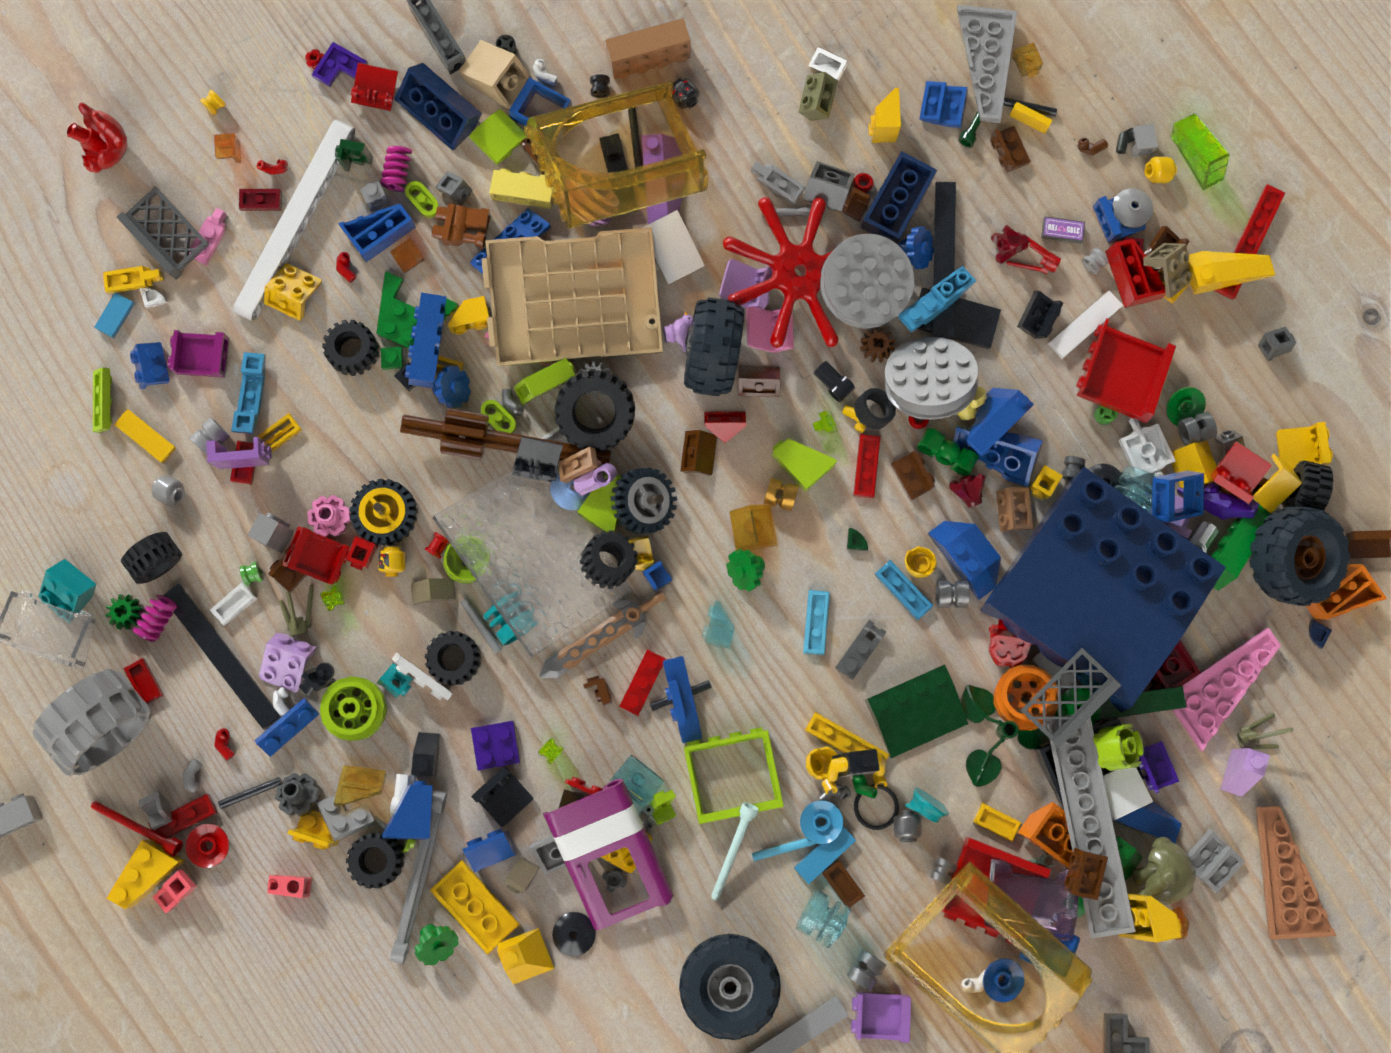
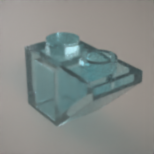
M715 601V605L710 604L707 617L711 619L709 626H704L702 637L705 638L704 643L729 650L735 627L720 601Z

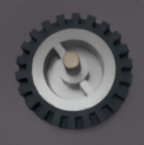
M652 468L627 471L628 473L621 475L622 479L617 480L615 483L618 487H613L612 492L616 494L611 496V501H615V505H612L611 508L612 510H617L614 517L615 519H621L618 523L621 526L626 525L625 529L627 531H632V533L636 534L655 533L658 530L664 529L665 525H669L670 521L668 519L673 518L675 515L671 511L677 509V505H673V501H677V496L672 497V493L676 492L675 487H669L672 482L670 479L665 480L667 475L664 473L659 474L660 470H652Z

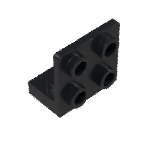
M502 767L471 796L476 803H480L501 827L508 824L534 800V797L507 767Z

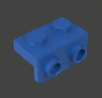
M162 343L136 344L130 352V360L132 364H135L134 378L135 382L139 383L140 389H145L148 385L168 384L170 379Z

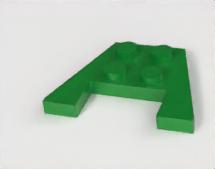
M386 271L384 274L376 334L409 349L410 345H414V338H411L412 327L417 325V319H414L415 307L395 299L404 280ZM447 298L444 322L459 307L458 303Z

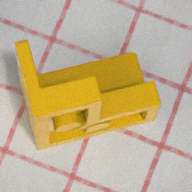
M1273 454L1271 457L1279 470L1253 495V499L1270 513L1302 484L1292 467L1276 454Z

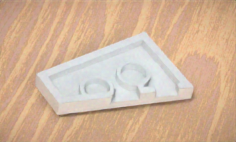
M397 652L393 656L392 660L397 664L396 669L404 675H407L409 672L415 677L413 681L422 688L425 685L432 689L430 693L439 700L442 697L446 700L453 694L451 691L425 674L414 664L408 662L403 656Z

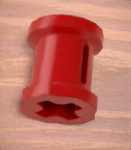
M435 532L434 539L424 550L441 559L443 550L451 541Z

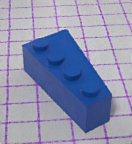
M421 292L419 307L416 306L414 319H417V325L412 327L411 338H414V345L409 346L408 358H412L411 365L406 366L405 377L409 378L408 385L434 389L447 296Z

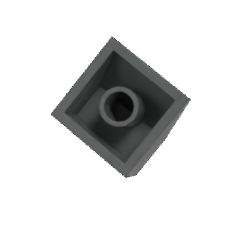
M817 161L810 175L803 199L813 203L815 198H822L826 201L828 209L842 211L855 174Z

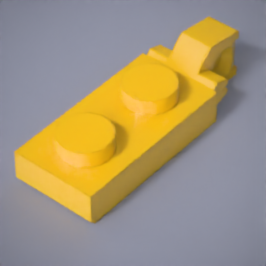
M144 266L103 272L104 288L107 294L153 286L152 282L164 280L163 272L160 269L151 270L150 267Z

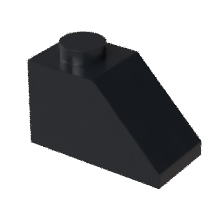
M418 732L413 751L411 775L436 777L440 734Z

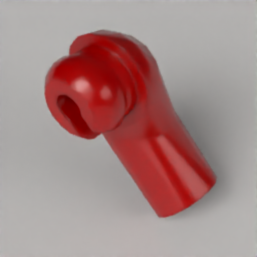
M282 159L277 160V165L269 164L263 160H259L256 165L258 170L269 175L284 174L288 170L287 161Z
M341 252L336 260V271L349 283H352L357 276L350 270V255L347 252Z
M221 728L216 732L214 747L228 761L235 753L228 746L230 739L229 730Z

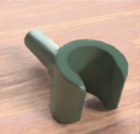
M1043 854L1037 859L1027 860L1043 867L1054 866V864L1047 865L1045 862L1047 857H1051L1049 854Z

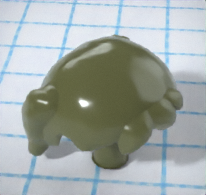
M1159 837L1151 846V848H1154L1148 856L1149 863L1147 866L1133 869L1132 876L1138 886L1146 883L1145 889L1138 895L1152 896L1163 905H1169L1185 899L1192 893L1196 879V870L1191 858L1184 849L1167 837Z

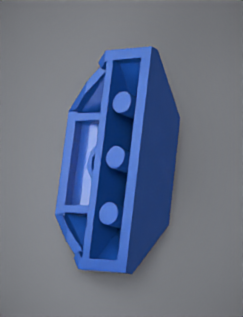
M944 521L928 533L963 581H968L970 590L978 600L995 589L1001 557L976 524Z

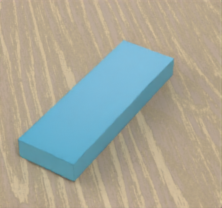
M808 590L803 653L825 655L830 592Z

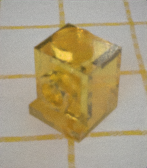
M1034 42L1015 49L1012 60L1015 61L1021 77L1027 75L1028 78H1032L1038 75L1039 70H1041L1044 64Z

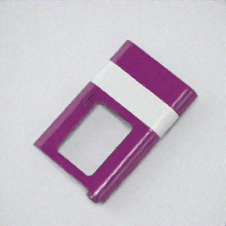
M623 779L613 780L606 784L602 791L554 811L543 813L594 930L606 928L654 907H663L671 903L674 894ZM626 847L633 858L649 898L612 914L608 911L588 863Z

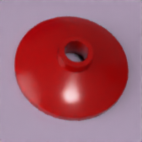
M200 825L193 829L187 837L185 844L186 854L189 860L196 866L202 868L214 867L220 864L228 854V836L217 825ZM209 841L213 844L210 850L206 846Z

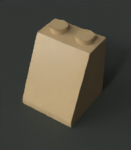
M480 40L458 71L467 84L508 110L513 105L528 78H532L515 54L483 40Z

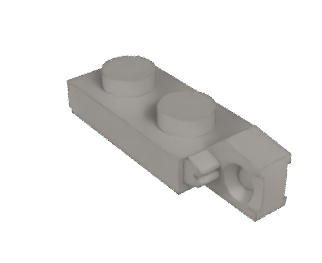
M756 161L751 167V172L758 176L757 180L762 185L792 205L797 202L806 188L774 165L770 166L767 164L763 166Z

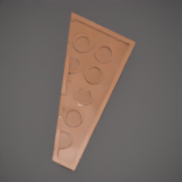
M1280 806L1256 807L1269 939L1336 936L1334 929L1331 928L1326 910L1323 909L1318 898L1319 894L1308 869L1300 857L1298 846L1293 841L1290 834L1291 830Z

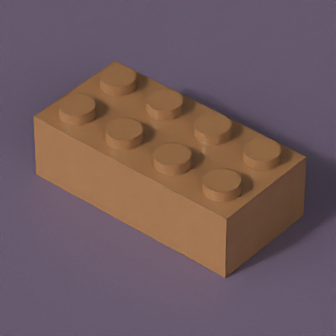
M684 18L605 40L607 58L614 79H624L630 74L637 72L645 73L649 69L655 67L663 68L670 63H681L690 58V37Z

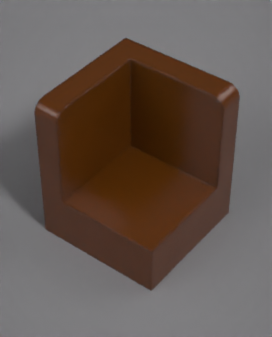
M853 187L844 203L842 213L860 222L869 205L871 196Z

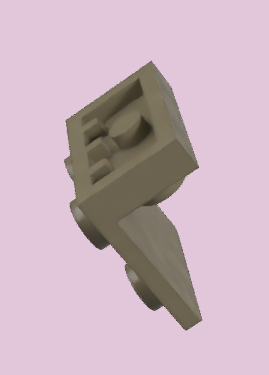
M1163 243L1143 258L1144 266H1153L1154 269L1163 268L1167 298L1173 297L1190 284L1191 272L1189 271V253L1187 252L1186 244Z

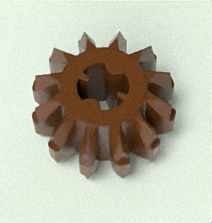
M872 328V334L866 331L864 334L865 338H861L860 341L863 344L860 347V351H867L864 354V358L871 356V362L873 363L876 358L882 363L883 359H888L890 353H893L895 350L891 346L895 343V340L889 339L891 332H888L886 335L883 334L884 328H881L879 333L876 328ZM874 344H881V347H874Z

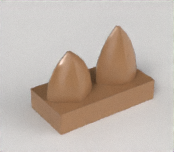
M588 447L558 462L560 481L564 483L570 482L602 466L601 461L596 457L595 448Z

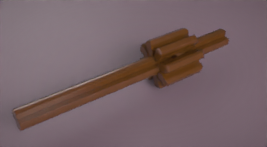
M448 409L445 414V421L405 414L401 420L400 433L439 439L441 454L481 460L484 448L517 453L522 436L563 444L559 461L582 451L575 444L488 429V415ZM596 450V457L601 461L602 465L609 464L611 451Z

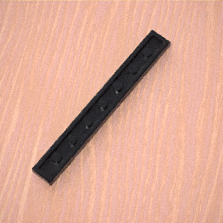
M935 182L933 287L955 272L956 182ZM954 303L933 319L932 337L954 338Z
M178 583L163 596L169 598L177 605L173 613L261 728L265 729L278 719L280 715L274 709L271 701L182 585Z

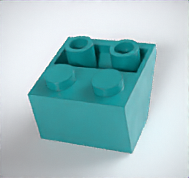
M64 558L46 570L38 598L70 623L91 600L97 584Z

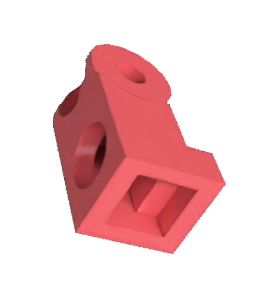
M269 875L267 893L297 898L310 897L312 877Z

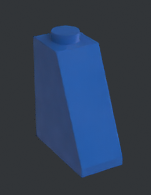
M413 781V784L407 786L382 834V838L430 839L432 785H426V781Z

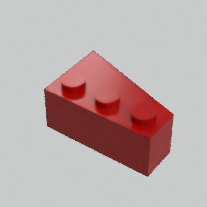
M1133 238L1116 242L1105 251L1124 308L1160 300L1166 296L1165 285L1159 278L1160 274L1157 270L1154 271L1151 266H1144L1143 258L1146 255Z

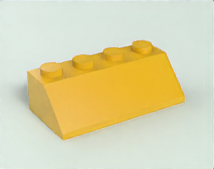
M1128 894L1135 932L1118 934V937L1155 943L1182 937L1180 932L1182 926L1177 918V914L1152 896Z

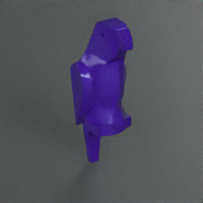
M1211 482L1204 489L1203 510L1222 520L1232 517L1254 518L1258 512L1259 503L1254 499L1248 504L1232 494L1221 492L1219 487ZM1178 487L1177 492L1183 495V489Z

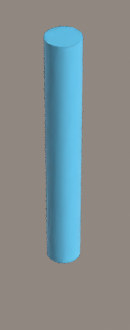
M804 838L753 852L752 857L754 861L812 846L816 843Z

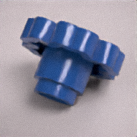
M925 227L912 228L911 234L898 244L906 253L911 265H914L915 269L927 268L929 261L933 259V237L929 230L926 231Z
M458 366L444 367L442 372L437 373L432 391L441 404L445 403L448 409L461 408L463 402H468L471 390L468 387L470 380L466 372L460 371Z

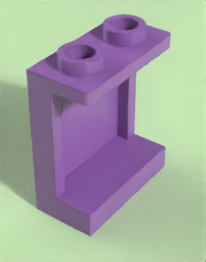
M259 437L253 438V450L227 452V448L215 440L206 441L207 462L218 469L269 465V459H272V450Z
M856 992V997H852V1011H855V1020H851V1033L855 1034L856 1040H861V1038L888 1039L910 1043L911 997L908 994Z

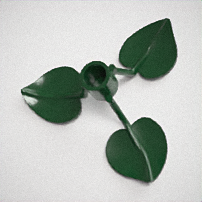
M972 685L965 687L961 705L966 718L973 723H980L985 718L987 721L998 725L997 735L1000 739L988 753L981 749L974 750L966 759V771L972 784L975 787H981L991 783L999 775L1001 761L998 757L991 754L1005 740L1017 736V740L1022 747L1034 750L1041 747L1049 737L1039 728L1032 731L1019 730L1018 725L1013 721L1003 723L1001 720L990 718L988 715L993 714L996 710L993 694L984 688Z

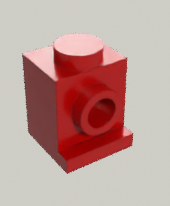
M355 536L346 560L351 562L350 566L361 571L363 567L368 569L379 546ZM361 552L366 553L364 559L359 558Z

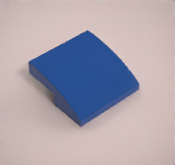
M926 81L919 119L931 124L961 128L968 88L947 86L946 82Z

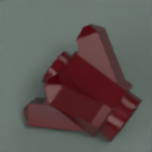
M1008 225L1003 228V234L994 233L991 235L992 242L996 243L997 249L1000 251L996 255V262L1003 264L1015 254L1026 250L1029 245L1026 234L1016 232Z
M981 473L977 476H964L959 479L960 482L956 480L951 481L949 489L962 499L967 508L975 507L983 502L982 491L986 476Z

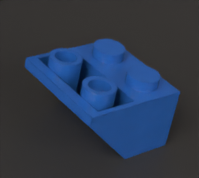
M498 829L488 833V838L482 840V837H478L466 842L468 847L462 850L474 872L517 855L508 831L503 832L502 829Z

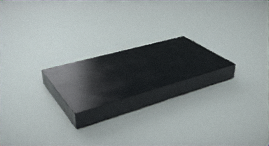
M922 287L919 299L928 294L931 290ZM958 298L954 302L953 339L990 350L1001 309ZM933 320L926 325L922 324L917 329L933 333Z

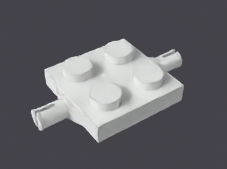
M1129 419L1128 421L1133 432L1118 441L1135 478L1152 473L1154 477L1163 476L1161 469L1175 462V458L1159 424L1141 428L1138 420Z

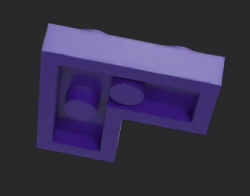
M332 42L311 75L314 79L331 87L341 71L355 79L358 63L368 65V62Z

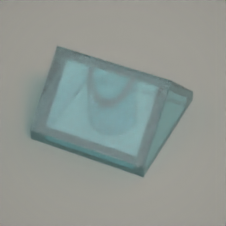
M632 754L610 779V781L623 779L631 798L643 808L665 781Z

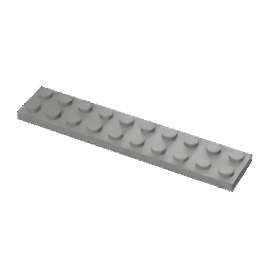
M1090 717L1060 748L1051 739L1050 743L1072 850L1074 851V848H1079L1108 857L1098 901L1082 897L1090 938L1135 932L1103 774L1098 764L1097 746L1093 741L1094 731ZM1046 719L1048 730L1054 734L1059 729V719ZM1062 719V725H1063L1068 719Z

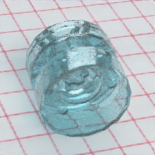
M1133 466L1124 467L1118 478V482L1121 485H1116L1114 488L1151 513L1153 477L1156 476Z
M817 889L803 910L797 922L796 930L806 936H810L814 930H817L815 941L819 943L826 936L823 946L830 948L842 934L851 909L845 905L838 912L841 906L839 901L833 904L831 908L828 907L831 897Z

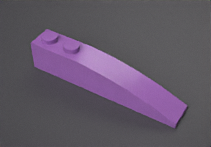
M665 134L641 135L648 225L676 210L679 212L685 184L682 140Z

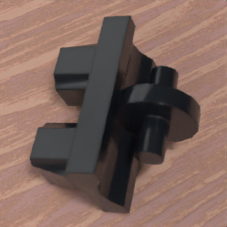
M324 662L314 669L305 671L301 675L304 681L299 685V688L306 695H310L313 691L318 692L323 688L329 687L336 682L333 678L335 673L334 667L330 663Z

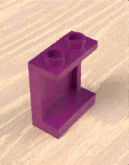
M174 330V334L170 338L171 356L168 357V367L174 374L225 378L229 337L224 332H215V335L182 333L179 330Z

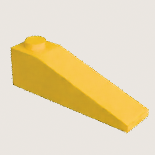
M1212 251L1189 254L1190 284L1194 295L1275 276L1270 255Z

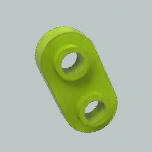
M410 182L405 188L408 200L422 216L426 218L435 217L437 207H439L438 201L421 182ZM414 192H420L418 196H413ZM428 206L433 207V209L430 211L426 210Z
M487 400L482 404L481 414L489 416V424L496 431L512 434L516 431L515 419L497 401ZM490 409L496 410L493 415H490L488 412ZM505 423L510 424L508 429H503Z

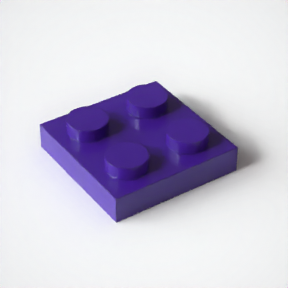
M514 721L471 728L477 771L520 763Z

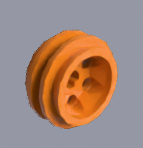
M1019 665L1010 668L1000 677L994 690V706L998 716L1004 722H1015L1019 730L1032 731L1037 729L1038 727L1024 713H1018L1015 709L1022 712L1021 709L1026 704L1021 701V698L1026 696L1030 701L1053 677L1046 670L1034 665ZM1013 682H1020L1021 687L1015 688ZM1029 682H1034L1037 687H1030ZM1048 688L1045 691V700L1058 701V688ZM1007 695L1013 696V702L1008 701ZM1033 704L1028 709L1030 713L1032 708L1038 709L1039 714L1033 716L1043 717V704ZM1046 704V717H1053L1059 705ZM1037 719L1043 725V719Z

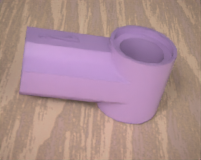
M603 464L599 468L574 479V488L577 493L583 496L612 482L617 476V470L612 464ZM602 471H605L608 474V479H605L602 476Z

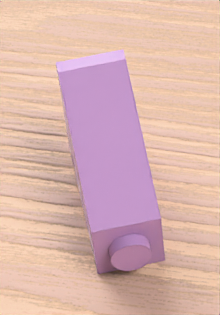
M1250 748L1232 749L1220 790L1242 797L1264 777L1270 755Z

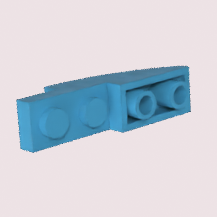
M962 266L932 287L928 294L902 311L898 318L910 332H913L922 324L926 325L953 304L976 282V279Z

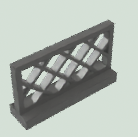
M156 186L126 214L121 212L117 216L118 220L162 268L176 280L182 275L180 271L210 245ZM158 194L161 198L160 206H151V199ZM139 210H146L145 220H137L134 215ZM150 210H160L159 220H150ZM164 210H173V220H164ZM149 224H159L158 234L149 233ZM163 224H173L172 234H162ZM177 224H185L187 226L186 234H177ZM162 238H172L171 248H162ZM176 238H186L185 248H175ZM190 238H198L202 242L197 248H190ZM175 252H185L184 259L177 264L174 261Z
M1081 648L1021 711L1060 748L1122 684ZM1082 654L1089 660V670H1076V660ZM1073 664V670H1067ZM1092 664L1099 670H1092ZM1073 672L1074 685L1061 686V675ZM1076 672H1089L1090 685H1077ZM1092 672H1102L1108 680L1103 685H1093ZM1058 679V686H1051ZM1048 688H1058V701H1045V691ZM1061 688H1074V701H1061ZM1077 688H1090V698L1087 701H1077ZM1093 688H1099V689L1093 694ZM1042 696L1043 701H1037ZM1033 704H1043V717H1034L1028 709ZM1046 704H1058L1059 717H1046ZM1061 704H1074L1075 713L1071 717H1062ZM1077 704H1083V705L1077 710ZM1037 719H1043V725ZM1046 719H1059V729L1054 734L1046 729ZM1062 719H1068V720L1062 725Z

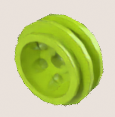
M354 676L339 679L330 685L324 693L320 705L322 723L329 733L339 739L350 741L363 740L376 733L385 721L387 711L385 696L380 688L368 679ZM355 689H359L361 692L358 697L353 695ZM344 694L345 698L341 702L338 701L340 696ZM366 700H371V707L367 708L365 706ZM349 704H355L356 709L354 712L347 711ZM336 710H339V713L341 714V716L338 718L336 716ZM364 715L368 717L365 724L361 722V717ZM348 720L353 723L350 729L345 726Z

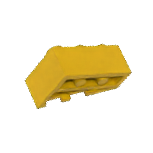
M150 839L141 840L106 899L123 909L133 908L186 860L177 855L173 857L165 853L162 846Z

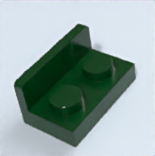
M340 139V144L335 148V157L345 171L349 172L352 161L358 165L372 164L373 156L365 143Z

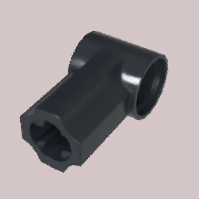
M827 361L823 362L813 373L828 388L830 395L839 403L855 389L851 380L845 375L839 374Z

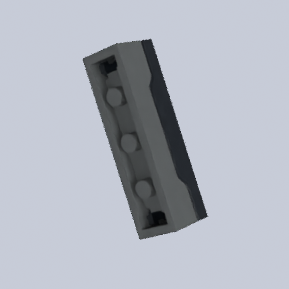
M407 0L411 13L449 74L451 75L458 71L466 61L465 55L431 0Z

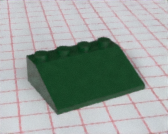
M945 664L865 699V703L891 759L968 725L955 685Z

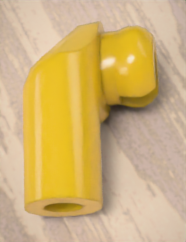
M845 405L842 414L856 421L855 430L863 433L867 427L860 423L854 408Z

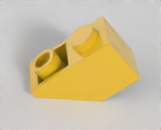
M485 296L467 299L462 302L448 323L451 333L459 335L466 333L470 329L483 330L487 328V317H490Z

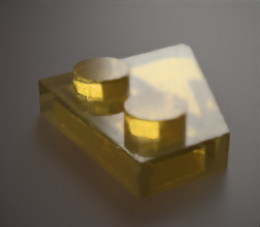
M343 765L334 799V806L339 807L382 794L386 771Z

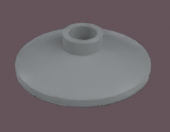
M1130 188L1121 191L1112 203L1116 220H1119L1121 225L1128 228H1138L1145 225L1153 213V204L1150 197L1139 189ZM1131 203H1135L1138 208H1133Z

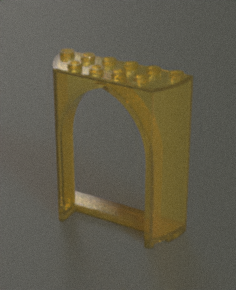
M672 81L547 112L528 119L527 125L523 127L525 137L527 139L530 138L532 153L538 157L539 169L545 173L546 186L551 188L553 202L555 205L558 204L560 218L562 222H566L568 229L707 190L708 170L703 165L706 152L704 149L697 151L672 99ZM657 101L682 155L625 171L601 173L576 167L564 160L556 151L563 137L581 122Z
M971 862L957 874L883 954L887 961L990 1053H1031L1032 1047L1036 1043L1041 1044L1052 1027L1055 1029L1061 1024L1062 1017L1067 1012L1071 1013L1078 1005L1077 1002L1082 998L1086 988L1093 981L1091 978L1092 969ZM957 894L1031 961L1038 971L1044 986L1046 996L1044 1010L1038 1019L1023 1024L1008 1025L985 1020L958 1002L903 953L904 949Z

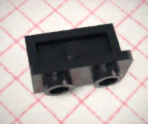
M1039 290L1034 291L1017 327L1034 339L1047 338L1052 332V326L1056 318L1061 313L1063 302L1060 300L1053 301Z

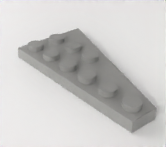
M957 5V13L979 119L984 122L1001 123L1017 11Z

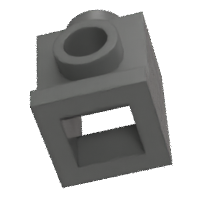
M1287 327L1265 333L1258 347L1266 359L1271 361L1274 357L1291 352L1297 342Z

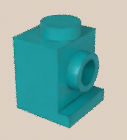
M392 663L377 681V684L381 685L396 698L400 694L404 697L412 688L409 683L413 679L408 674L404 675L396 669L397 665ZM393 680L398 681V687L392 684Z

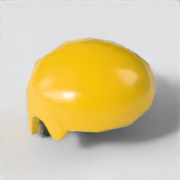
M917 546L907 551L904 564L911 576L925 578L935 571L937 560L935 554L930 549Z
M830 747L811 750L806 756V769L809 775L816 780L827 779L832 756L838 754Z

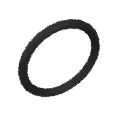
M880 784L877 785V789L886 791L894 801V813L887 823L878 826L868 824L861 818L858 810V803L862 795L857 794L854 801L856 818L863 826L872 830H881L889 827L899 812V803L894 792Z

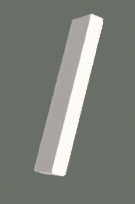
M1109 290L1050 341L1048 345L1063 359L1094 332L1098 324L1102 325L1106 318H1110L1123 304Z

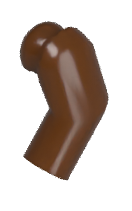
M1081 138L1078 141L1077 147L1080 152L1093 156L1107 149L1108 143L1105 139H1102L1093 144L1087 138Z

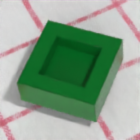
M402 347L380 348L382 370L403 368Z

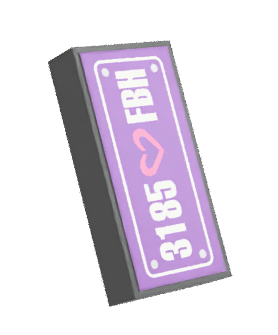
M1045 216L1043 218L1041 238L1082 243L1085 222Z

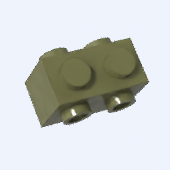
M827 72L807 75L798 112L810 121L829 118L838 80Z

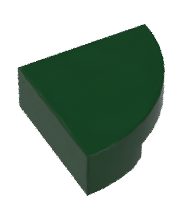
M848 528L847 550L868 551V544L863 535L853 528Z

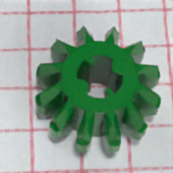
M119 594L118 600L115 598L110 599L113 605L105 606L106 609L110 610L109 613L105 614L107 618H111L109 621L110 625H116V629L119 630L123 627L126 630H130L131 624L134 626L138 625L136 619H142L138 612L143 610L142 606H138L139 599H133V596L129 594L126 597ZM123 609L127 610L126 615L122 614Z

